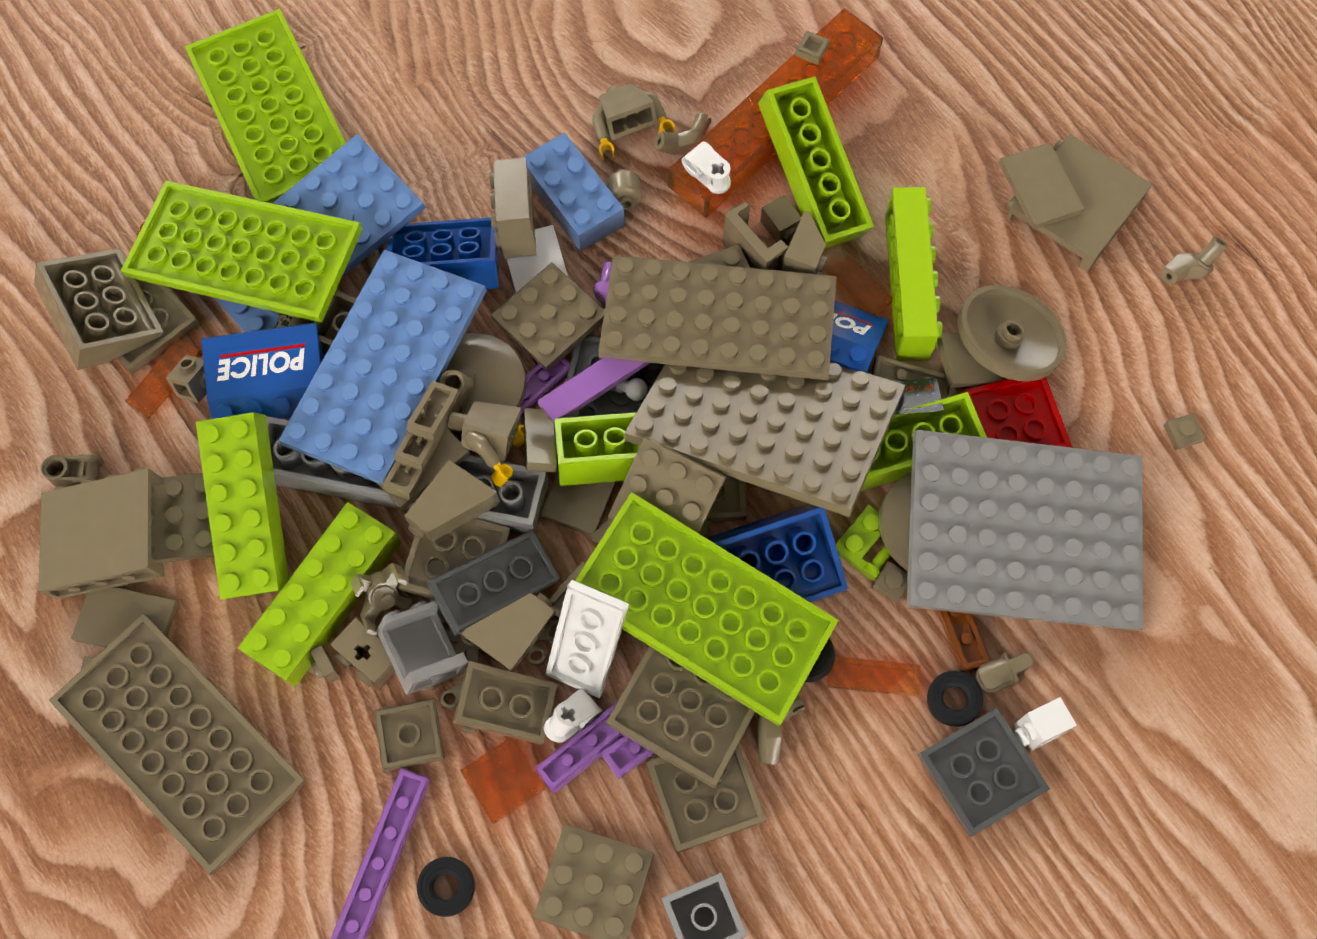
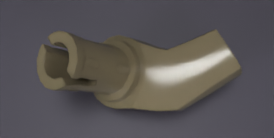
M700 112L696 114L690 130L679 134L660 132L654 138L655 149L673 155L688 154L701 142H706L705 134L711 124V117L708 118L709 115Z
M1214 236L1200 253L1176 255L1162 269L1160 275L1162 280L1169 285H1174L1184 279H1200L1213 271V263L1228 248V244L1220 237Z
M798 695L783 721L805 710L804 706H802L804 704ZM758 715L759 761L765 764H779L783 722L777 726L763 716Z

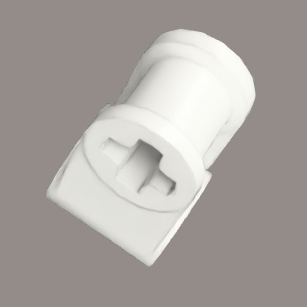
M701 142L682 158L681 161L686 171L698 179L709 191L715 194H722L728 191L731 185L729 177L731 171L730 164L715 152L707 142Z
M581 688L557 705L553 716L544 724V732L550 740L562 743L585 728L601 715L603 710Z

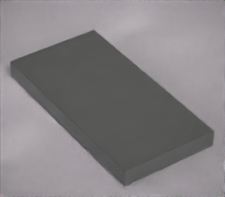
M532 529L427 581L426 584L454 636H457L466 628L527 594L532 593L535 596L561 582V579Z

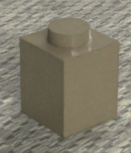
M783 195L762 207L760 222L777 243L780 240L783 242L792 240L802 217L786 196Z

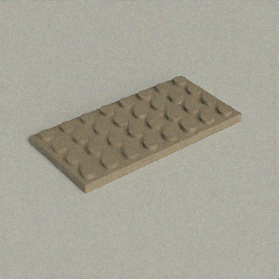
M613 255L598 350L599 358L828 380L837 276Z
M144 613L49 699L54 707L210 875H214L307 782Z

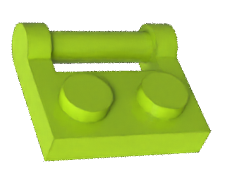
M868 504L836 543L839 556L872 581L878 578L880 575L879 570L891 557L884 545L871 563L863 560L881 537L879 512Z

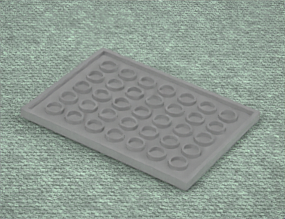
M925 430L914 431L907 607L1133 631L1143 630L1142 456Z

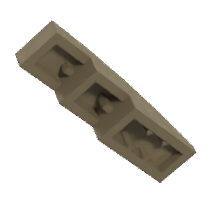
M435 381L431 382L406 425L407 434L394 454L395 463L382 483L383 491L411 500L439 445L450 414L457 401L459 389Z

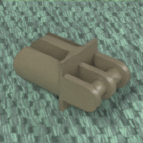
M1003 653L1000 657L981 665L975 673L974 679L980 685L983 693H994L1009 686L1013 687L1019 681L1018 676L1022 675L1032 666L1033 659L1026 653L1009 659L1006 653Z

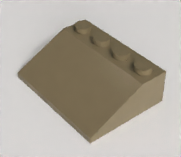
M119 248L36 263L34 285L77 370L106 364L163 335V330L136 279L125 277L120 272L125 258Z

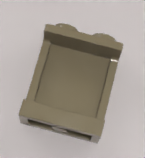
M747 202L730 208L725 215L723 244L727 248L739 244L750 268L782 271L784 256L788 246L780 240L771 247H766L748 226L750 205Z

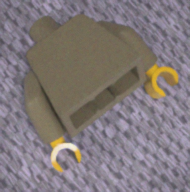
M628 84L620 88L615 85L610 86L606 93L599 96L601 105L596 107L592 118L597 141L601 143L599 155L603 161V152L605 150H610L613 159L615 157L614 146L611 142H608V138L614 140L658 124L657 120L660 124L658 134L662 131L665 132L664 129L670 130L671 133L675 131V124L673 121L665 118L666 113L658 97L653 93L640 90L634 84Z
M477 401L473 402L467 415L452 411L448 421V428L462 431V447L475 451L482 457L489 468L493 467L495 471L491 474L492 482L496 486L502 487L512 476L513 469L508 464H501L500 461H505L512 444L516 447H521L525 443L524 425H519L521 408Z

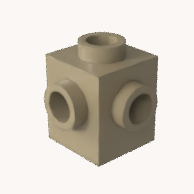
M185 355L167 375L166 379L178 398L199 403L207 394L203 357L198 358Z

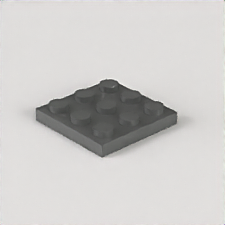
M998 708L993 709L918 754L919 759L969 838L1050 789Z

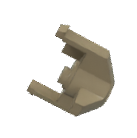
M391 563L381 572H375L371 575L356 574L353 578L351 585L355 596L359 597L362 591L366 593L360 613L365 627L364 632L373 636L377 634L374 621L381 610H387L394 605L407 610L412 602L409 596L396 588L398 583L406 586L409 582V578L406 577L401 566Z

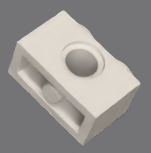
M1061 697L1028 712L1013 724L1016 729L1014 730L1015 736L1022 747L1027 748L1028 752L1061 737L1077 726Z

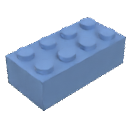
M565 132L523 156L527 160L531 187L580 252L625 226L624 208Z

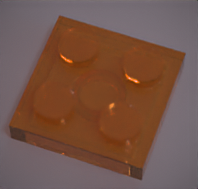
M512 737L460 770L493 824L546 790L516 740Z

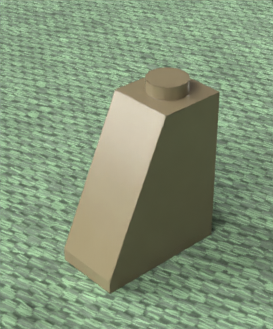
M448 460L404 516L410 525L408 529L420 539L426 536L430 540L435 541L496 507L500 500L497 491Z
M529 593L466 628L462 635L509 671L513 672L555 616V610L552 609L554 603L540 593L537 597Z

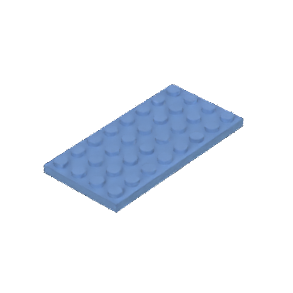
M358 134L273 202V204L361 223L363 227L362 233L343 276L426 208L424 203ZM215 298L244 332L273 329L276 326L280 313Z
M384 250L278 440L280 444L382 484L395 463L394 454L407 434L406 425L431 382L439 383L442 374L445 373L487 292L485 286Z

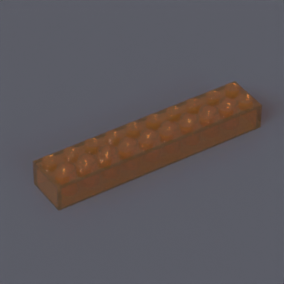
M844 8L816 33L831 40L830 46L820 64L816 65L793 54L668 169V187L707 218L776 153L758 105L766 90L815 76L826 105H828L880 56L883 36ZM703 141L707 142L715 152L730 164L731 171L729 177L731 185L725 193L715 194L709 191L698 179L691 176L682 164V158Z

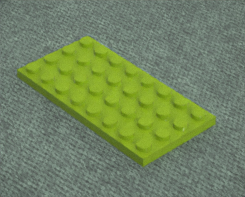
M280 8L184 46L255 200L268 203L275 202L346 143Z
M165 181L120 272L125 277L322 323L363 227L360 222Z
M632 492L575 580L578 583L629 604L622 627L624 631L777 726L781 725L839 621Z

